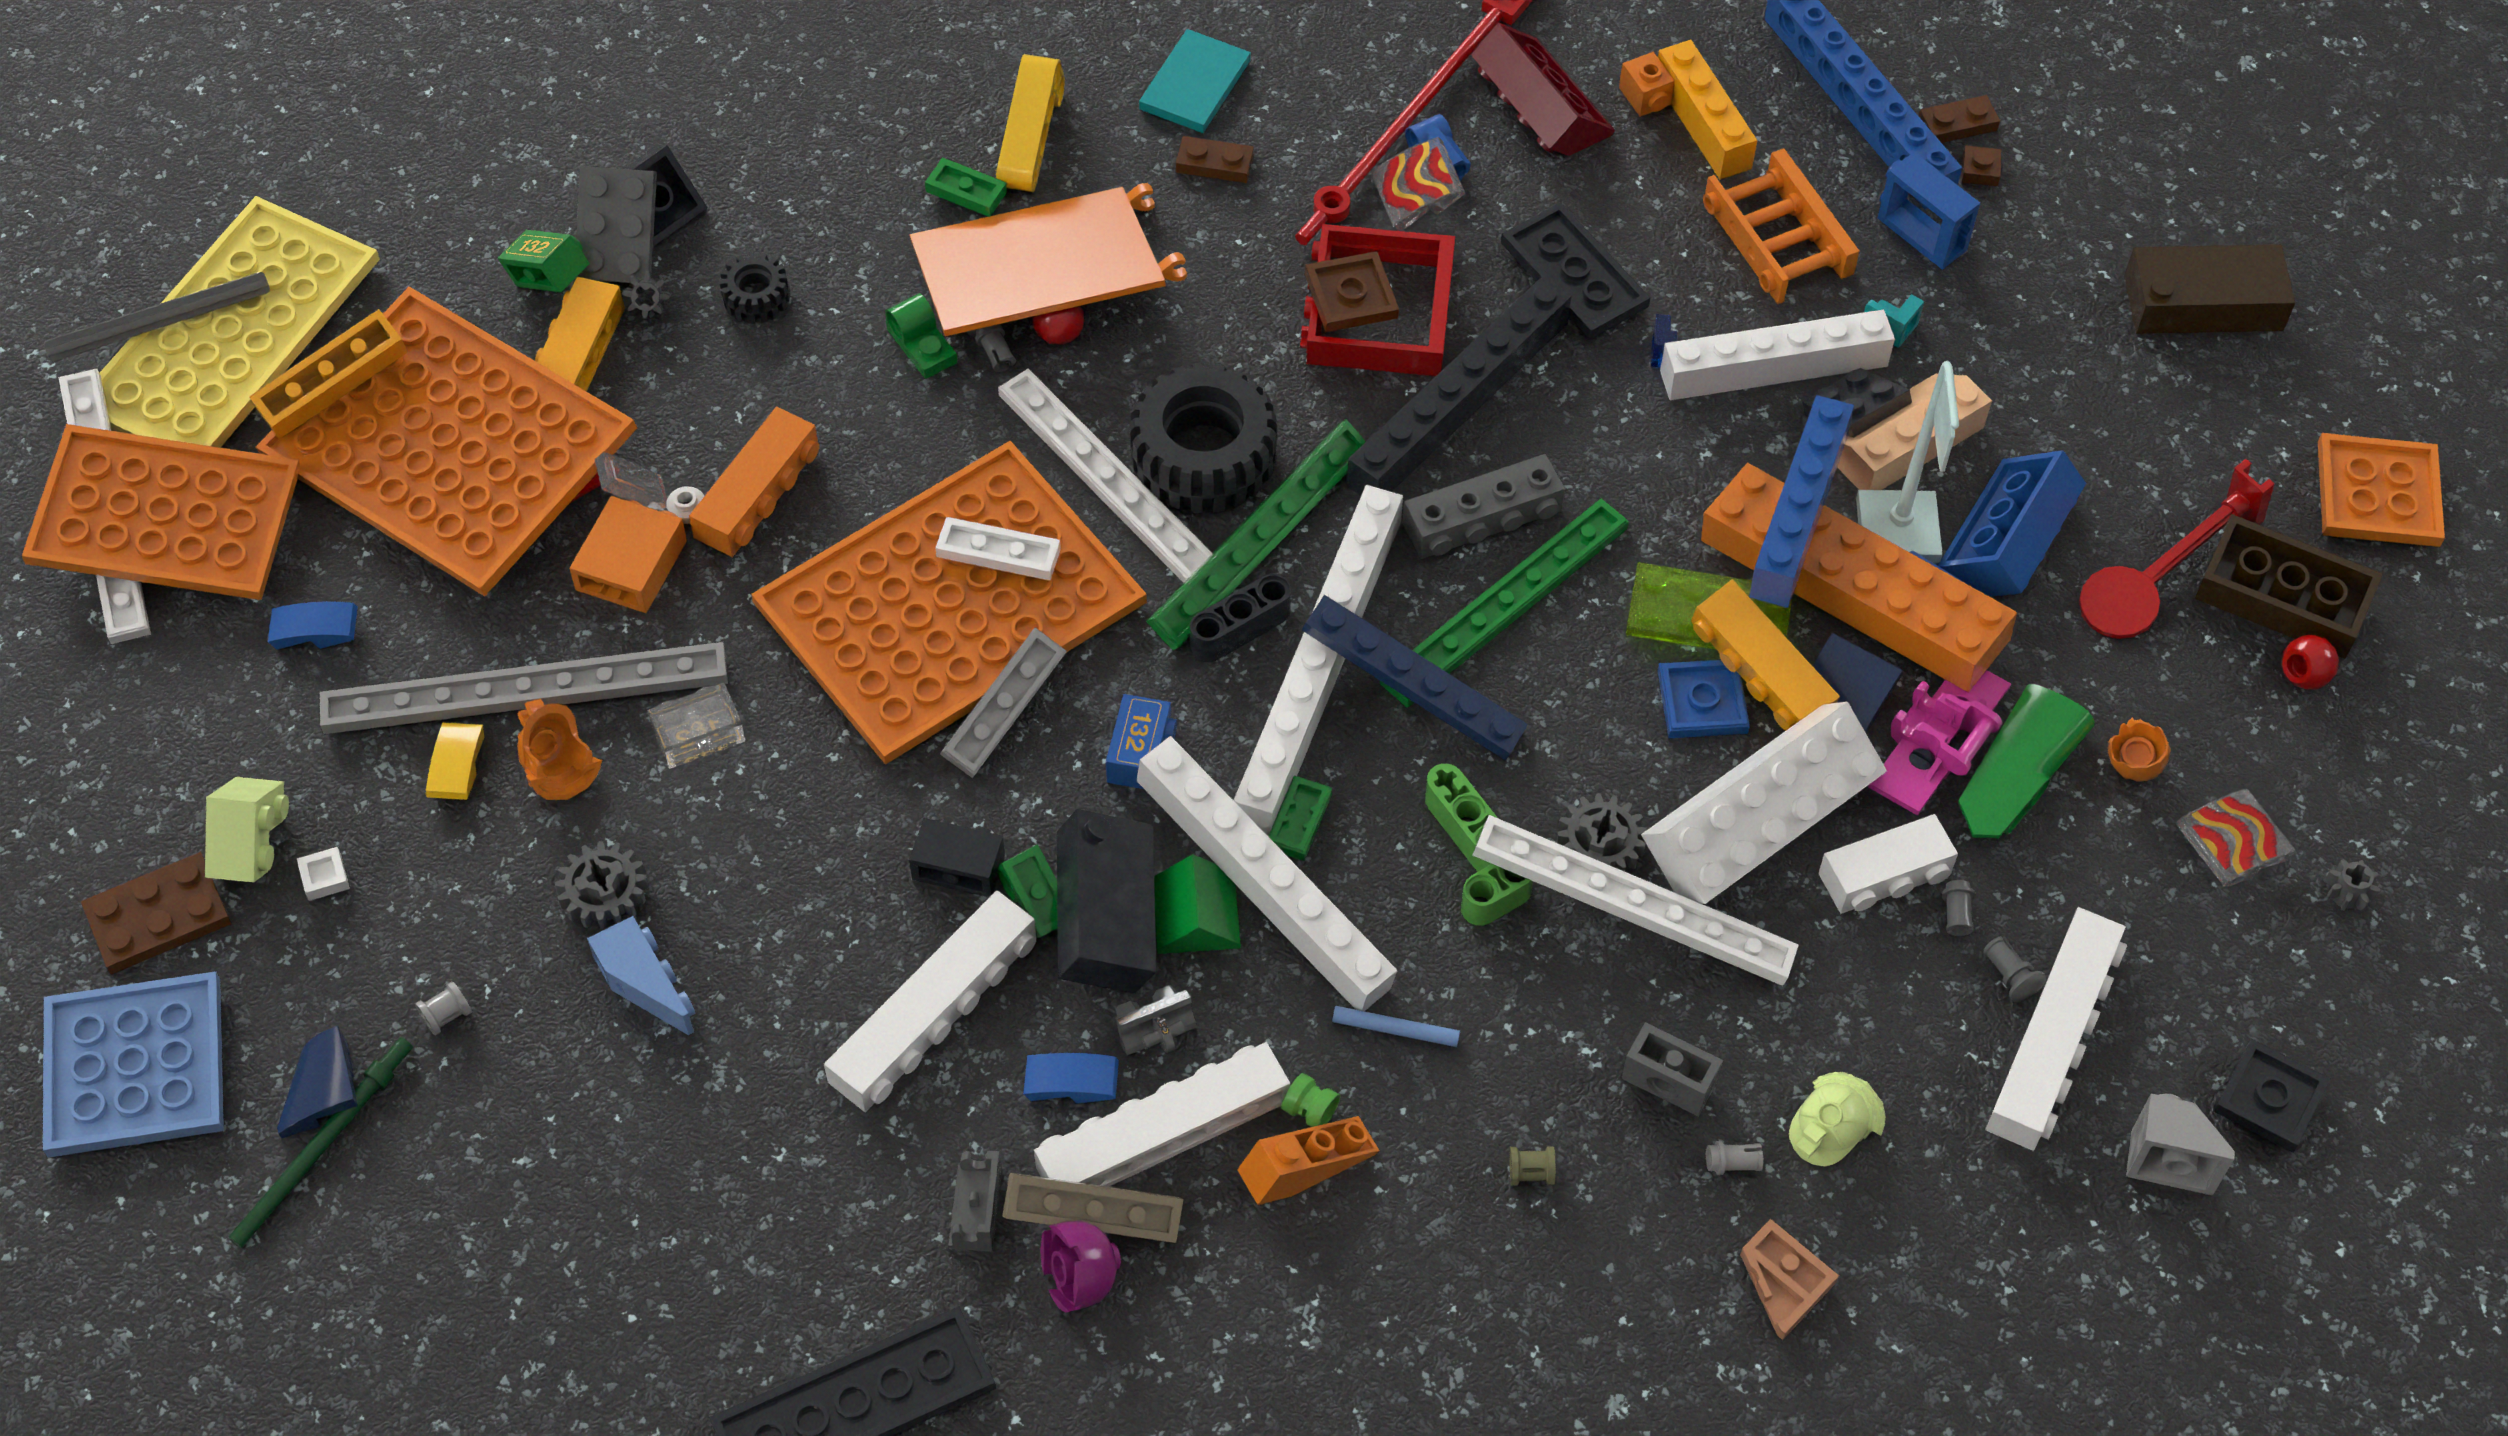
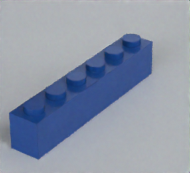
M1816 395L1754 568L1749 598L1786 608L1789 607L1848 437L1854 409L1853 404Z

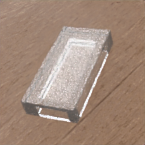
M605 452L595 458L603 491L628 501L635 500L643 506L657 511L667 508V495L660 474Z

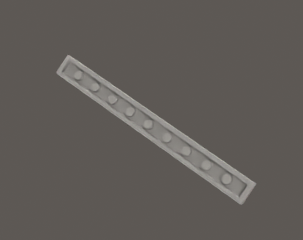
M723 642L322 691L320 692V726L324 734L522 710L526 709V702L541 699L544 705L552 703L570 704L728 684L725 648Z

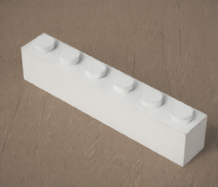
M1871 311L1665 343L1660 372L1669 400L1683 399L1844 374L1859 368L1870 370L1888 367L1895 338L1885 311Z
M996 890L824 1063L828 1083L865 1113L874 1103L880 1104L891 1093L893 1084L904 1073L909 1074L915 1070L922 1059V1054L933 1043L935 1045L941 1043L950 1032L951 1025L962 1014L967 1015L976 1007L980 995L990 985L996 986L1005 977L1008 967L1018 957L1023 958L1032 950L1036 942L1035 919Z
M2080 907L2077 908L1989 1119L1986 1131L2032 1151L2035 1150L2040 1137L2049 1140L2058 1119V1115L2051 1113L2055 1102L2063 1105L2072 1084V1080L2065 1078L2068 1068L2071 1067L2077 1070L2087 1047L2079 1043L2083 1032L2088 1035L2092 1034L2100 1015L2099 1011L2093 1009L2096 999L2105 1001L2114 980L2113 977L2107 975L2109 967L2112 965L2118 968L2127 948V944L2120 942L2126 926Z
M1267 1042L1256 1047L1252 1045L1243 1047L1232 1058L1217 1065L1215 1063L1207 1064L1198 1069L1194 1076L1181 1082H1168L1162 1085L1155 1094L1142 1100H1129L1122 1104L1116 1112L1103 1118H1090L1071 1133L1064 1136L1054 1135L1047 1138L1038 1148L1034 1149L1036 1169L1039 1175L1045 1178L1109 1187L1280 1107L1290 1088V1082Z

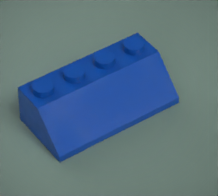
M2061 450L2002 459L1938 566L1967 585L1989 596L2022 593L2028 586L2034 571L2044 559L2047 549L2055 536L2060 532L2063 522L2077 503V499L2086 485V482L2065 452Z

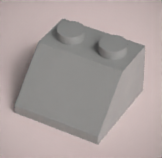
M2150 1094L2131 1131L2126 1177L2213 1195L2232 1164L2235 1151L2195 1103L2184 1101L2173 1094Z

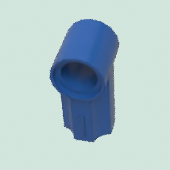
M1437 114L1406 128L1405 138L1411 151H1413L1412 148L1429 142L1430 149L1426 157L1427 162L1430 159V153H1432L1430 151L1438 147L1453 184L1461 181L1464 175L1470 171L1471 162L1453 141L1450 126L1442 115Z

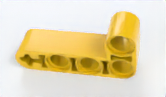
M1024 54L1021 58L996 178L1007 182V188L1028 192L1035 191L1054 106L1060 107L1064 94L1065 77L1060 59Z

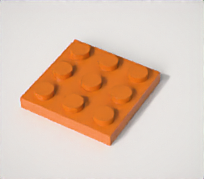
M2321 433L2318 440L2322 533L2324 536L2435 547L2442 545L2445 533L2438 444Z

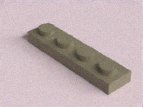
M1010 1172L1003 1217L1047 1225L1081 1220L1097 1226L1104 1233L1176 1243L1183 1199L1174 1196Z

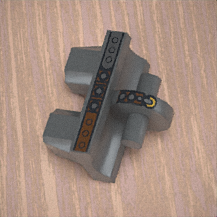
M1168 985L1156 990L1152 996L1153 1003L1140 1008L1137 1002L1128 1001L1117 1006L1116 1022L1122 1048L1126 1055L1160 1043L1165 1053H1169L1175 1050L1173 1037L1197 1027L1191 1008V997L1186 990L1177 992L1172 986Z

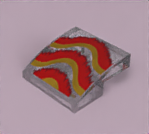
M1439 137L1424 141L1402 151L1370 172L1392 226L1400 231H1403L1429 210L1436 215L1440 214L1465 194L1445 145Z
M2247 788L2214 800L2180 818L2176 823L2224 887L2250 880L2260 869L2288 861L2296 852L2291 843Z

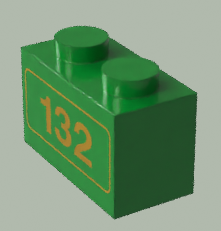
M527 229L497 258L517 287L559 293L590 264L582 252V245L572 235Z

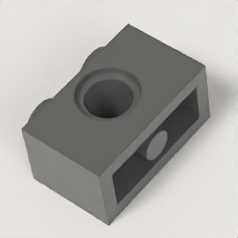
M1645 1022L1626 1056L1621 1079L1699 1117L1717 1084L1723 1060Z

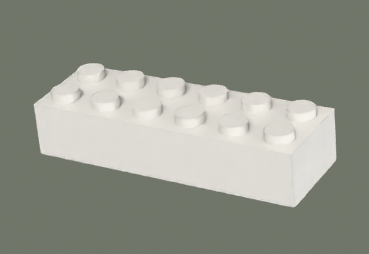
M1849 703L1823 704L1642 833L1641 836L1673 891L1700 904H1706L1879 778L1887 770Z

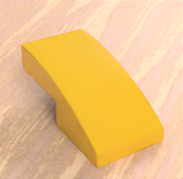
M442 723L429 768L426 797L468 799L477 775L475 761L484 740L483 725Z

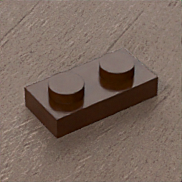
M1987 95L1920 109L1918 115L1941 143L1998 131L2000 119Z
M1183 136L1176 159V173L1247 183L1254 157V146Z

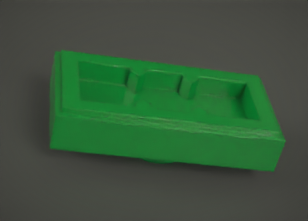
M1294 775L1268 836L1286 856L1305 861L1331 799L1332 787Z

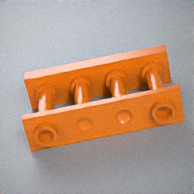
M1784 148L1771 153L1766 175L1725 190L1715 175L1708 177L1706 191L1703 196V203L1707 212L1715 216L1758 276L1762 289L1766 293H1770L1777 304L1784 302L1789 280L1824 266L1833 267L1841 279L1854 274L1860 250ZM1770 188L1777 190L1783 201L1747 215H1743L1734 203ZM1787 214L1796 216L1802 225L1765 241H1762L1753 229L1756 226ZM1808 239L1812 242L1814 241L1821 251L1784 267H1780L1772 253Z

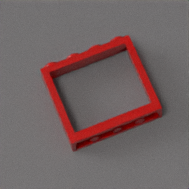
M1322 224L1320 241L1313 242L1312 261L1322 262L1331 260V257L1344 258L1377 251L1381 262L1437 267L1429 346L1321 336L1323 323L1313 297L1306 296L1304 319H1310L1309 326H1302L1300 348L1307 349L1306 364L1437 376L1442 371L1455 236Z

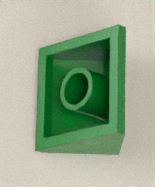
M1192 854L1154 876L1157 954L1241 948L1236 886L1217 864Z

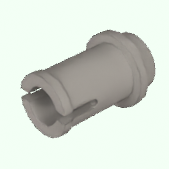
M1716 1141L1714 1145H1708L1706 1148L1708 1171H1715L1717 1175H1723L1725 1171H1761L1763 1167V1151L1758 1150H1761L1762 1146L1760 1143L1724 1145L1722 1141Z

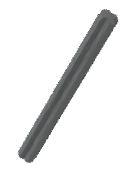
M257 272L48 339L44 342V348L50 361L56 362L270 292V287L265 274Z

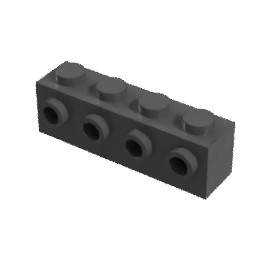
M1546 454L1406 500L1403 506L1402 524L1421 559L1432 555L1439 556L1447 553L1452 548L1467 543H1478L1490 535L1502 531H1513L1531 521L1553 517L1562 511L1565 488Z

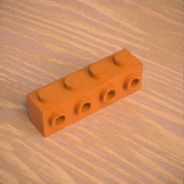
M776 406L689 515L694 539L731 557L737 553L741 546H746L752 539L755 528L763 518L766 519L772 514L777 500L785 490L789 491L794 486L799 472L807 463L810 464L816 458L819 451V443L815 425Z

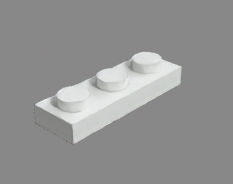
M946 517L935 549L936 557L1051 581L1061 550V544L1058 539Z

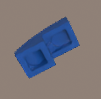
M326 601L298 603L273 608L268 643L278 650L311 641L321 649L354 640L358 606L350 602Z
M1086 1053L1027 1055L1023 1094L1030 1101L1070 1097L1076 1104L1116 1099L1119 1060L1114 1056Z

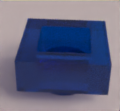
M1656 314L1652 335L1651 367L1661 368L1665 343L1677 341V331L1671 330V315Z

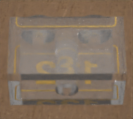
M725 683L703 687L694 694L677 700L662 702L657 707L648 710L654 735L669 769L745 742L741 719Z

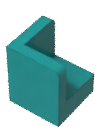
M1911 294L1899 309L1885 300H1880L1878 303L1870 300L1865 306L1864 313L1884 310L1895 338L1893 345L1899 348L1917 327L1924 301Z

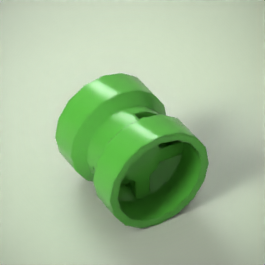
M1301 1073L1288 1089L1281 1109L1291 1116L1300 1115L1305 1117L1306 1124L1309 1127L1327 1124L1338 1107L1341 1096L1330 1088L1320 1090V1087L1316 1085L1315 1079L1305 1073Z

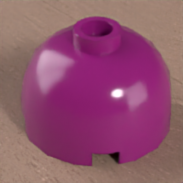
M1078 1220L1050 1225L1051 1229L1045 1230L1042 1234L1040 1253L1043 1274H1052L1058 1288L1048 1289L1051 1298L1057 1307L1065 1313L1099 1303L1109 1294L1116 1279L1117 1269L1120 1268L1121 1258L1117 1246L1110 1242L1102 1230L1088 1222Z

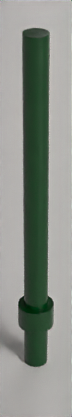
M400 1037L380 1061L374 1060L363 1073L365 1078L355 1089L358 1106L332 1115L228 1236L232 1243L242 1248L378 1088L383 1090L394 1078L393 1071L413 1049L409 1041Z

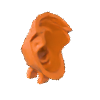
M541 699L526 702V709L518 712L519 720L524 728L517 736V750L519 762L525 769L526 778L529 782L528 785L546 800H568L591 785L598 775L602 760L592 757V751L588 745L579 738L575 717L567 706L559 703L544 705Z

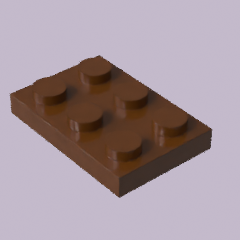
M201 851L81 901L106 968L111 975L231 925L213 878H205V859Z

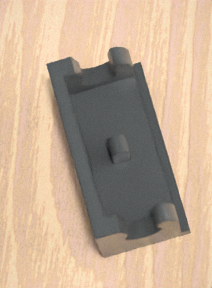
M969 1151L961 1154L960 1165H958L949 1249L993 1252L1002 1173L999 1151H987L984 1161L971 1159Z

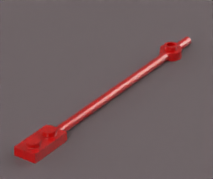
M1533 0L1482 1V11L1487 13L1486 16L1339 186H1325L1315 193L1314 214L1295 235L1296 240L1301 245H1307L1322 228V224L1338 223L1347 218L1350 212L1349 195L1404 133L1406 128L1410 126L1496 24L1501 20L1512 25Z

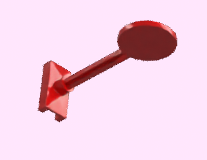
M2244 459L2234 468L2227 498L2221 503V507L2147 569L2140 572L2133 568L2114 566L2103 568L2089 577L2082 587L2079 600L2084 620L2090 628L2103 636L2116 639L2135 637L2148 630L2157 618L2160 605L2159 594L2155 584L2225 527L2231 514L2258 525L2263 523L2275 483L2268 479L2262 485H2259L2249 476L2252 463Z

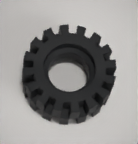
M755 252L748 253L749 259L745 260L742 255L736 257L737 264L730 260L726 264L727 270L722 269L721 279L719 281L724 307H727V312L731 316L735 314L736 320L741 322L745 316L748 319V323L755 324V318L759 317L761 318V323L768 322L767 315L769 314L775 319L779 316L778 309L784 312L787 307L786 302L790 300L785 267L783 264L779 265L778 259L775 257L768 260V254L761 253L760 258H756ZM752 283L768 285L765 290L758 293L741 291L745 286Z

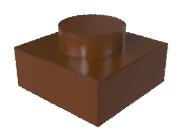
M1965 145L1962 158L1961 182L1998 186L2001 175L2002 149Z

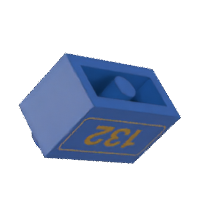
M1123 694L1106 758L1107 783L1144 789L1137 782L1140 759L1171 736L1175 739L1177 719L1171 718V702Z

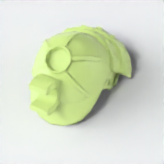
M1833 1072L1819 1076L1812 1082L1815 1090L1798 1109L1789 1129V1139L1793 1149L1803 1160L1813 1165L1830 1166L1842 1160L1863 1138L1866 1139L1871 1131L1881 1136L1886 1116L1883 1102L1867 1081L1845 1072Z

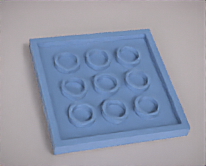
M217 972L44 997L43 1151L48 1158L224 1131L220 978Z

